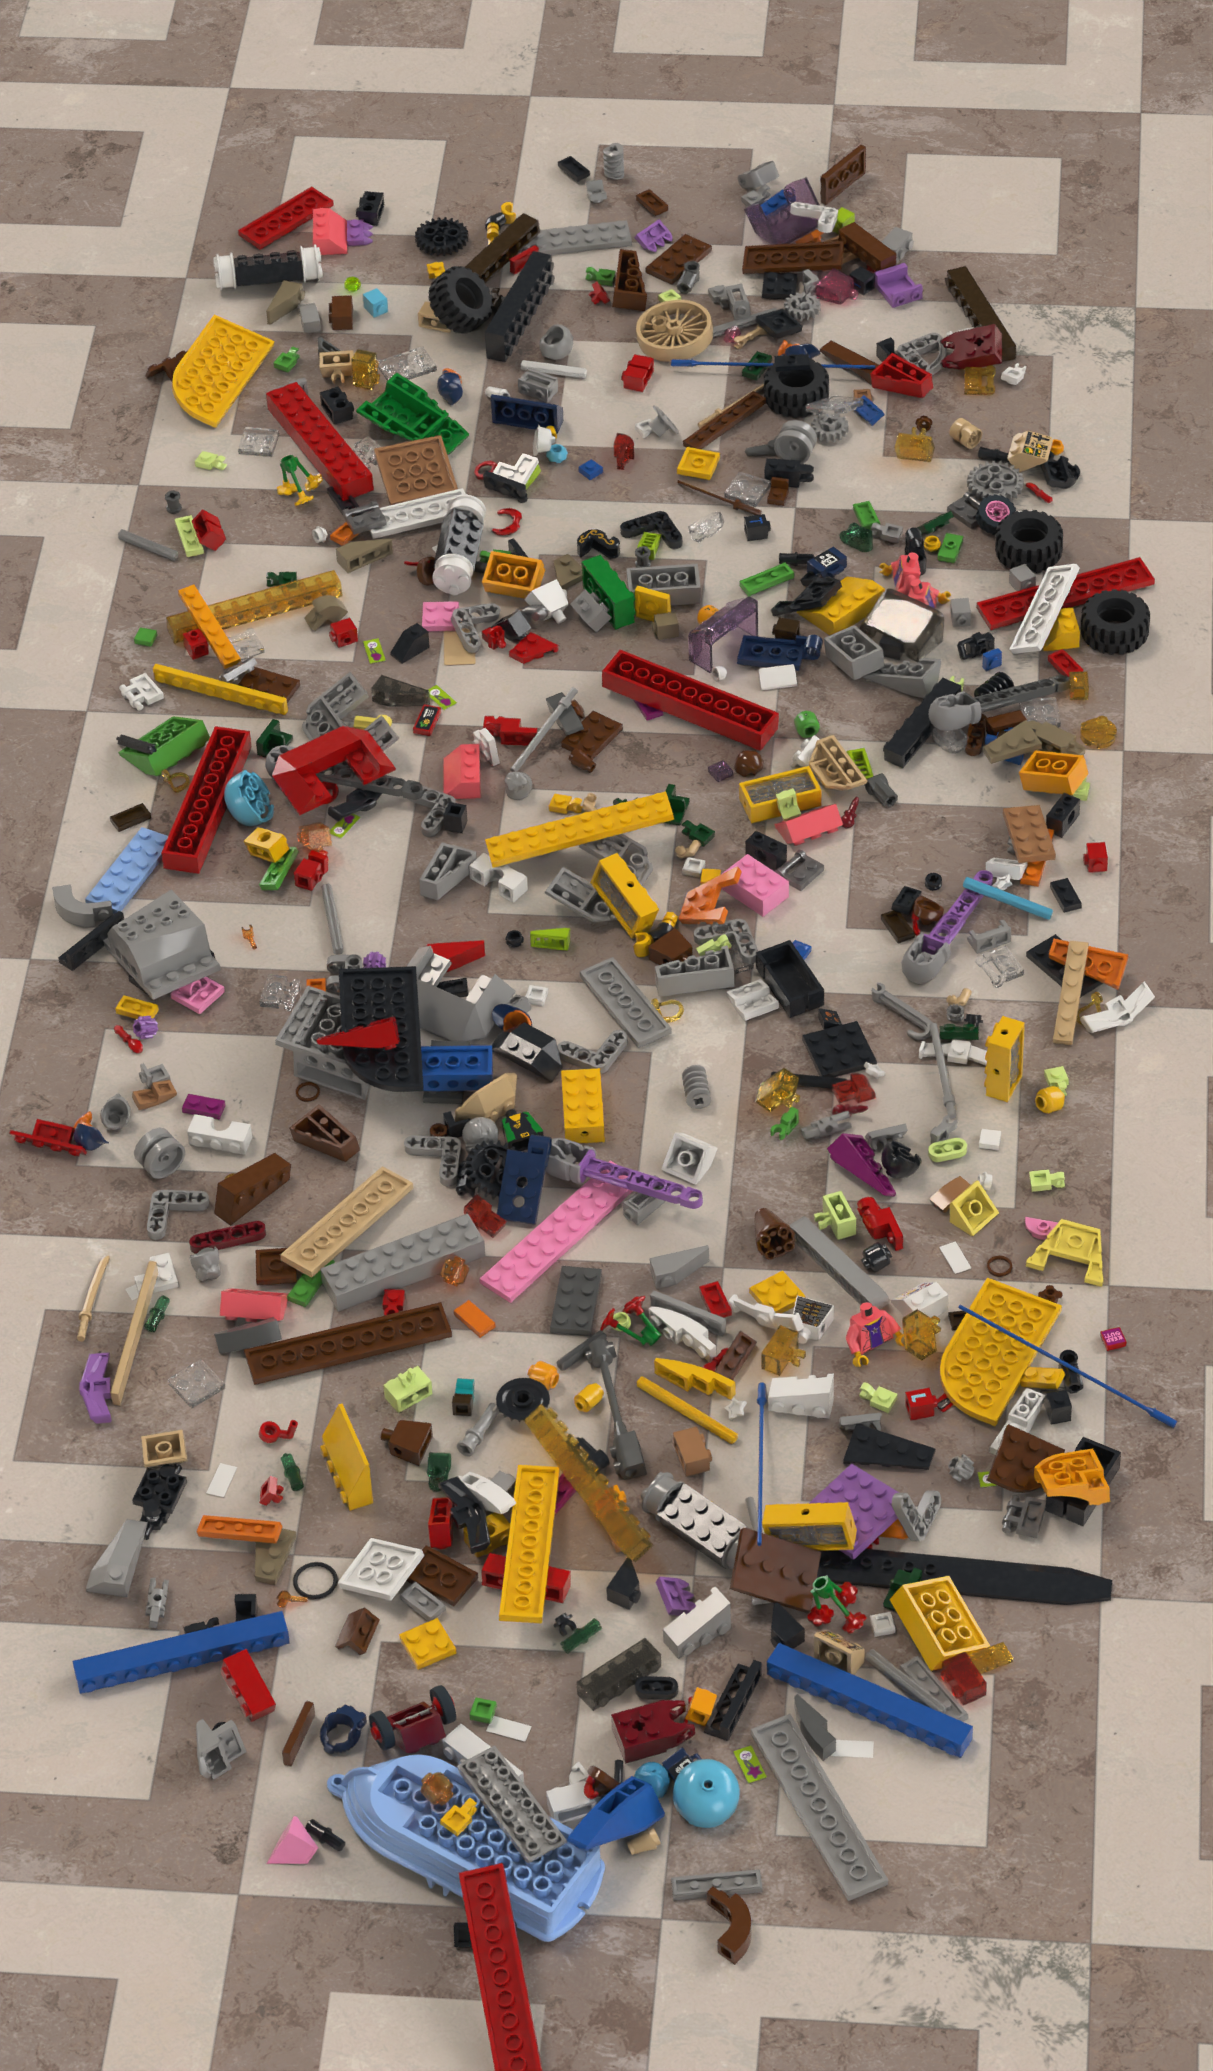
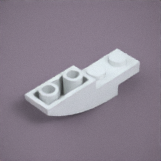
M653 1306L649 1308V1321L667 1339H671L676 1344L683 1340L685 1345L692 1347L701 1358H705L708 1362H712V1359L716 1357V1345L708 1339V1329L700 1323L672 1310Z
M1026 1388L1009 1413L1007 1423L990 1446L989 1453L996 1455L1008 1424L1029 1433L1046 1395Z
M468 1472L464 1476H458L488 1511L503 1514L516 1504L515 1499L506 1491L483 1476Z

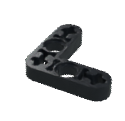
M663 511L628 520L620 525V533L624 538H632L644 534V532L648 533L657 530L669 548L678 549L683 544L681 533L668 514ZM647 523L648 525L641 526L640 524Z

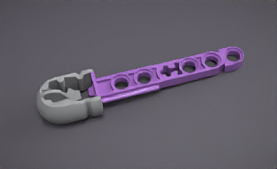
M981 870L973 879L992 886L993 874L989 871ZM980 878H987L988 881H982ZM965 888L930 934L921 933L917 936L901 961L902 972L907 979L921 984L929 982L938 974L950 957L951 950L949 944L964 926L965 920L984 895ZM963 900H971L972 903H965ZM947 922H954L955 925H948ZM939 933H945V934H947V936L942 937V936H939L938 934H939Z
M563 1138L552 1139L551 1152L545 1172L554 1177L567 1181L572 1180V1182L580 1185L587 1177L667 1202L680 1204V1206L690 1209H697L703 1204L702 1192L697 1189L685 1188L678 1183L596 1159V1151L593 1147H583L580 1143ZM603 1170H609V1171H610V1172L607 1173V1174H602V1173H600V1172L603 1171ZM621 1175L628 1176L626 1179L618 1178ZM656 1186H662V1187H663L661 1190H654V1189H653V1188L656 1187ZM676 1191L681 1192V1194L677 1196L671 1195V1193ZM691 1197L699 1198L696 1201L689 1200Z

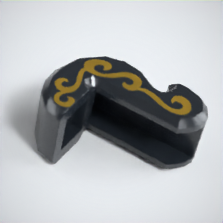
M588 530L577 538V554L580 557L586 555L592 548L609 559H615L620 555L619 539L614 536L608 539L606 533L601 530Z

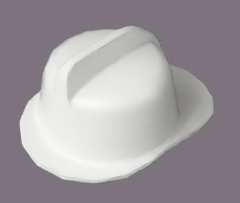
M540 425L536 429L533 441L534 456L541 452L550 451L551 445L555 443V437L552 436L550 429L540 427Z

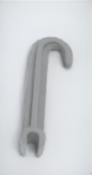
M877 983V990L872 988V1000L874 1002L886 1004L924 1029L923 1033L908 1030V1036L916 1040H925L931 1036L929 1025L933 1022L929 1018L886 991L884 984Z

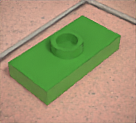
M870 501L853 504L854 513L863 531L871 530L873 523L880 524Z
M946 533L937 560L955 563L963 543V536Z

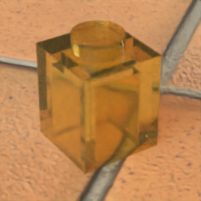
M1087 671L1069 672L1070 700H1088L1089 682Z

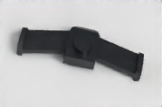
M383 781L376 783L378 786L385 784ZM357 788L346 796V802L335 807L330 806L328 808V815L336 821H340L344 817L358 811H368L376 806V801L382 793Z
M458 1476L439 1482V1489L456 1506L450 1508V1514L458 1530L464 1527L467 1528L471 1554L487 1549L491 1541L485 1515L486 1509L483 1503L475 1497Z

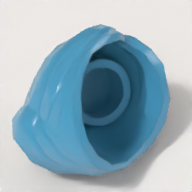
M647 1762L636 1770L634 1777L651 1784L658 1799L667 1793L670 1777L664 1766L657 1762Z

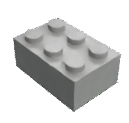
M855 625L824 638L826 656L853 680L885 667L883 649Z

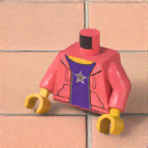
M916 553L901 555L890 566L885 563L879 565V568L882 569L880 571L881 574L885 576L893 574L896 594L894 595L891 592L885 594V601L888 604L895 605L898 598L908 597L911 581L920 578L919 557Z
M919 579L912 580L907 601L913 624L928 625L931 633L938 632L940 627H942V623L939 620L931 622L937 603L936 598H938L940 604H945L950 601L947 598L951 596V593L945 591L941 594L939 590L931 587L929 582H921Z
M868 1302L862 1303L860 1305L861 1312L850 1318V1326L846 1335V1341L851 1354L855 1356L853 1358V1365L855 1367H861L860 1359L863 1365H868V1358L862 1354L893 1339V1334L896 1335L895 1341L899 1346H904L901 1342L902 1337L907 1342L911 1341L908 1335L900 1332V1326L890 1314L884 1310H879Z

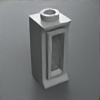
M743 285L726 286L727 301L734 320L751 317L750 305Z
M656 1186V1187H654L653 1189H654V1190H661L663 1187H662V1186ZM636 1192L626 1202L623 1201V1215L627 1220L639 1225L666 1201Z

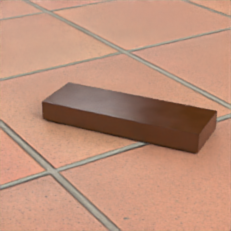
M740 1330L714 1372L734 1380L757 1341Z
M306 1701L282 1750L284 1765L292 1766L315 1717L313 1702Z

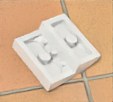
M761 979L727 991L729 1000L745 1021L779 1008V1002L770 994L769 986Z

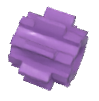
M372 951L363 958L364 968L386 967V958L377 951Z
M151 1016L138 1017L133 1024V1032L140 1039L153 1038V1035H156L158 1031V1023Z

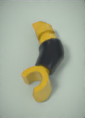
M511 202L503 203L501 212L489 216L486 220L485 229L487 231L488 245L499 236V230L504 224H512L516 219V213L512 212L513 204Z
M667 912L662 922L648 933H635L636 943L633 946L635 955L637 957L649 955V946L674 929L679 916L674 912Z

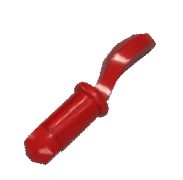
M1026 483V487L1031 489L1038 498L1047 503L1053 501L1051 496L1043 492V490H1039L1035 484Z
M116 1025L114 1027V1032L125 1043L128 1042L131 1051L135 1053L143 1051L141 1041L132 1039V1036L122 1026Z
M728 1348L722 1349L712 1359V1362L706 1363L702 1368L714 1372Z

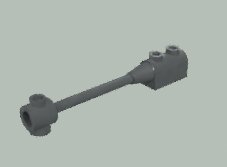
M605 1339L594 1340L589 1345V1351L585 1353L588 1363L593 1362L595 1367L601 1369L614 1420L613 1446L609 1448L612 1458H617L618 1461L613 1463L616 1474H621L624 1479H634L647 1475L639 1440L635 1430L627 1432L626 1426L622 1422L608 1367L612 1363L613 1358L617 1357L613 1342H608Z

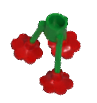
M645 1296L634 1297L625 1304L622 1310L626 1314L634 1312L645 1323L646 1327L641 1331L642 1337L620 1325L619 1321L613 1318L614 1308L609 1311L600 1328V1331H603L607 1326L615 1329L618 1328L637 1339L643 1346L646 1343L652 1346L662 1336L643 1313L644 1310L641 1306L646 1298Z
M828 1576L818 1577L813 1582L814 1589L810 1592L814 1596L816 1606L811 1608V1612L807 1616L809 1622H813L814 1626H821L831 1622V1617L834 1616L833 1609H830L828 1605H821L819 1597L824 1599L831 1597L845 1614L846 1621L842 1627L845 1632L851 1634L863 1626V1622L867 1618L866 1615L861 1612L853 1615L852 1612H848L846 1609L849 1604H853L856 1601L855 1595L858 1592L856 1586H852L850 1582L837 1586Z

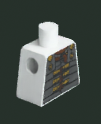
M797 1296L793 1315L799 1313L804 1329L795 1331L794 1328H791V1332L796 1335L795 1340L800 1344H805L808 1338L820 1340L834 1320V1305Z

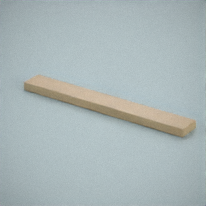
M154 1261L148 1262L111 1389L113 1405L120 1406L157 1280L158 1268L157 1262Z

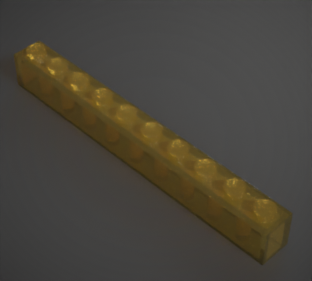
M335 570L211 604L208 607L221 628L225 630L313 605L312 602L315 599L324 595H331L336 598L341 597L342 586ZM189 611L166 617L167 630L174 644L183 641V633L199 628Z
M540 1404L524 1420L525 1424L625 1556L636 1563L654 1546L649 1540L651 1535L643 1527L640 1528L639 1524L641 1522L634 1514L630 1515L628 1512L630 1510L629 1506L623 1500L620 1501L618 1499L619 1493L612 1486L609 1487L607 1485L609 1480L602 1473H598L599 1467L592 1460H588L589 1454L581 1446L578 1447L577 1443L579 1441L573 1434L567 1432L569 1429L562 1420L559 1421L557 1419L558 1413L552 1407L546 1408Z

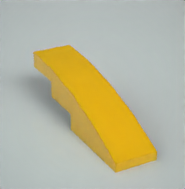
M662 1358L654 1360L655 1374L687 1392L694 1387L708 1396L713 1391L730 1400L736 1395L735 1381L716 1372L676 1360Z

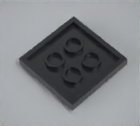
M857 1021L802 1035V1041L819 1076L838 1077L865 1070V1062L872 1065L877 1064V1060Z

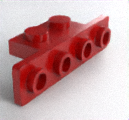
M37 1119L32 1135L14 1130L9 1132L14 1141L25 1144L27 1141L31 1142L35 1147L43 1148V1146H48L53 1151L61 1152L65 1150L69 1154L78 1157L80 1154H87V1151L82 1146L71 1144L75 1128Z

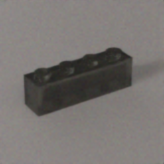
M644 1638L578 1680L577 1695L592 1711L603 1707L608 1701L622 1695L625 1690L635 1685V1682L640 1677L656 1673L662 1667L661 1653Z

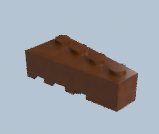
M273 1153L222 1180L217 1185L214 1214L231 1226L289 1181L291 1164L278 1154Z

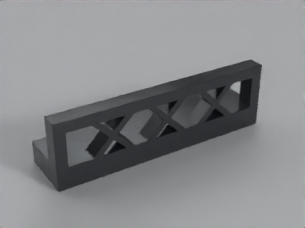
M118 911L113 916L111 915L59 956V963L74 971L104 947L103 940L108 938L107 933L113 926L124 920V913Z
M753 1660L750 1667L737 1664L704 1728V1733L726 1741L730 1739L762 1676V1662ZM739 1673H746L743 1681L740 1682L738 1679ZM739 1688L735 1697L731 1698L730 1691ZM730 1705L727 1713L723 1715L721 1708ZM722 1721L720 1731L712 1728L713 1724Z

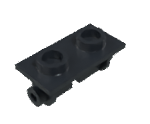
M462 1161L459 1164V1179L457 1180L456 1192L460 1196L470 1193L474 1197L477 1187L472 1188L474 1182L467 1181L470 1175H465L467 1168L464 1165L466 1161Z

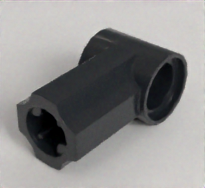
M1072 1350L1062 1351L1059 1359L1079 1369L1077 1353ZM1058 1364V1369H1063L1065 1373L1063 1378L1065 1389L1070 1394L1078 1393V1391L1082 1390L1083 1382L1081 1375Z
M577 1437L569 1446V1451L582 1462L583 1468L590 1476L595 1475L610 1465L609 1458L601 1449L596 1450L583 1437Z

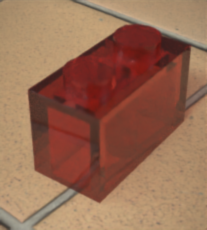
M966 1652L942 1661L941 1677L945 1683L950 1685L956 1699L959 1698L963 1706L986 1696L987 1682Z

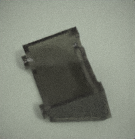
M889 588L876 601L860 625V630L871 639L876 636V632H879L904 644L906 656L913 661L919 662V659L925 658L943 642L944 616L939 610Z

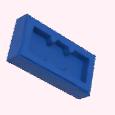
M865 395L851 406L855 412L872 426L885 415Z

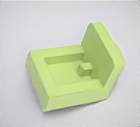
M794 788L776 794L778 809L784 821L801 816Z

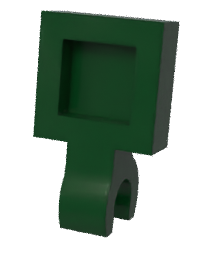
M274 572L266 573V579H268L267 586H279V589H297V572H279V575H276Z
M686 820L682 824L685 827L682 833L689 836V839L692 841L698 840L703 847L715 837V831L701 823L696 826L691 821Z

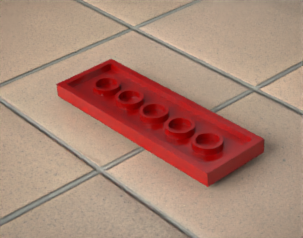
M310 187L239 229L238 236L261 250L313 218V209L331 208L334 206V201L317 189Z

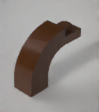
M712 1886L707 1891V1905L723 1915L730 1923L728 1930L717 1940V1950L720 1955L735 1965L745 1955L751 1942L750 1911L747 1904L737 1893L729 1898L724 1891H719Z

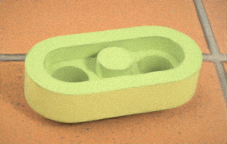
M961 1138L935 1142L928 1148V1156L934 1162L961 1158L967 1153V1143Z

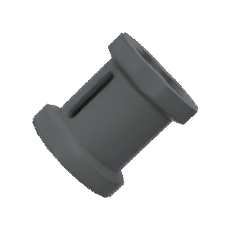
M172 490L165 494V500L167 501L166 510L170 514H176L182 510V506L179 503L180 493Z
M644 546L636 548L635 556L637 560L635 567H650V549Z

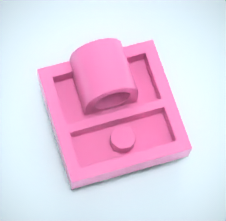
M204 977L172 991L170 995L171 999L201 1014L225 992L224 986L208 977Z

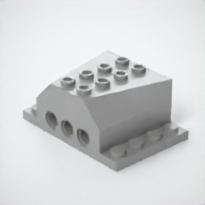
M172 889L113 926L107 933L108 938L103 940L105 948L153 1000L221 970L220 964L211 955L205 924Z
M307 986L277 1036L275 1045L293 1051L294 1076L365 1100L369 1084L359 1079L350 1070L344 1059L342 1046L320 1045L316 1041L318 1038L341 1032L340 996Z

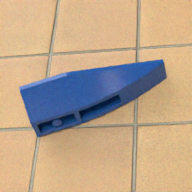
M631 1776L611 1790L588 1812L568 1836L567 1841L574 1844L576 1848L588 1850L645 1831L662 1819L665 1812L652 1785Z

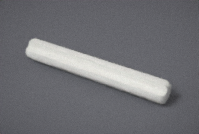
M527 360L521 362V370L527 371L529 367L547 374L586 378L587 375L586 368Z

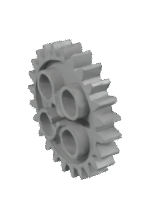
M992 461V464L985 462V465L979 464V468L974 466V470H970V475L967 476L968 491L973 496L976 495L977 500L980 498L983 500L989 495H1002L1012 501V497L1017 498V494H1021V490H1023L1024 478L1022 473H1019V469H1014V465L1010 467L1008 463L1003 465L1002 461L998 464L995 461Z

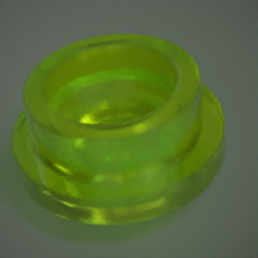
M348 277L344 287L348 291L355 292L360 289L361 282L357 277Z

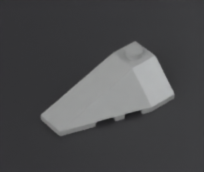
M923 658L919 659V662L910 663L907 660L898 665H893L892 662L884 663L885 667L863 676L865 679L905 694L924 698L925 695L932 691L933 686L938 683L941 659Z
M129 1519L125 1521L91 1570L86 1587L87 1592L128 1597L147 1529V1522Z

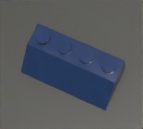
M491 394L492 423L536 430L539 425L543 428L554 426L556 433L559 432L564 421L563 407L555 404Z

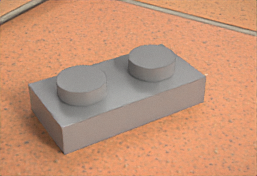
M416 1582L400 1594V1598L404 1603L428 1621L436 1619L446 1610L445 1604Z

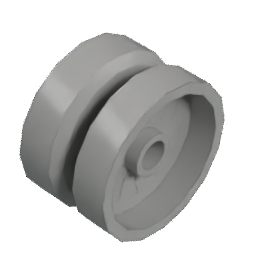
M791 420L784 423L774 443L776 455L780 459L801 460V464L807 462L817 442L815 430L809 424L799 420Z
M155 1128L147 1132L139 1140L134 1150V1157L154 1178L161 1179L173 1174L180 1167L185 1157V1148L165 1128Z

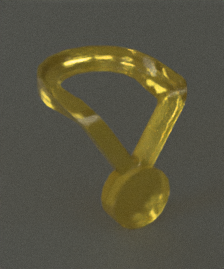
M166 769L161 771L164 777L163 781L165 783L168 782L175 793H179L190 784L188 775L183 772L170 775ZM178 776L184 777L186 779L185 783L175 788L171 780Z
M1099 992L1091 994L1092 1002L1078 1009L1077 1022L1083 1025L1079 1014L1095 1004L1097 1012H1102L1100 1003L1103 1002V998Z
M657 998L651 1000L652 1005L661 1016L662 1013L659 1007L669 1004L679 1006V1011L675 1016L663 1017L667 1023L674 1022L683 1015L684 1008L678 1000H669L661 1003L658 1002Z

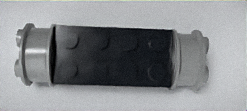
M658 1473L654 1481L641 1494L642 1510L646 1513H653L655 1519L661 1522L664 1527L723 1568L733 1569L740 1529L743 1527L748 1528V1526L684 1482L675 1481L671 1473Z

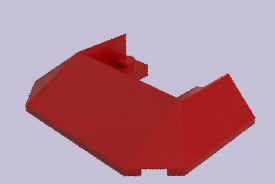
M341 726L279 755L272 779L300 816L332 801V796L316 776L317 773L346 761L362 784L366 785L395 771L396 768L367 730Z

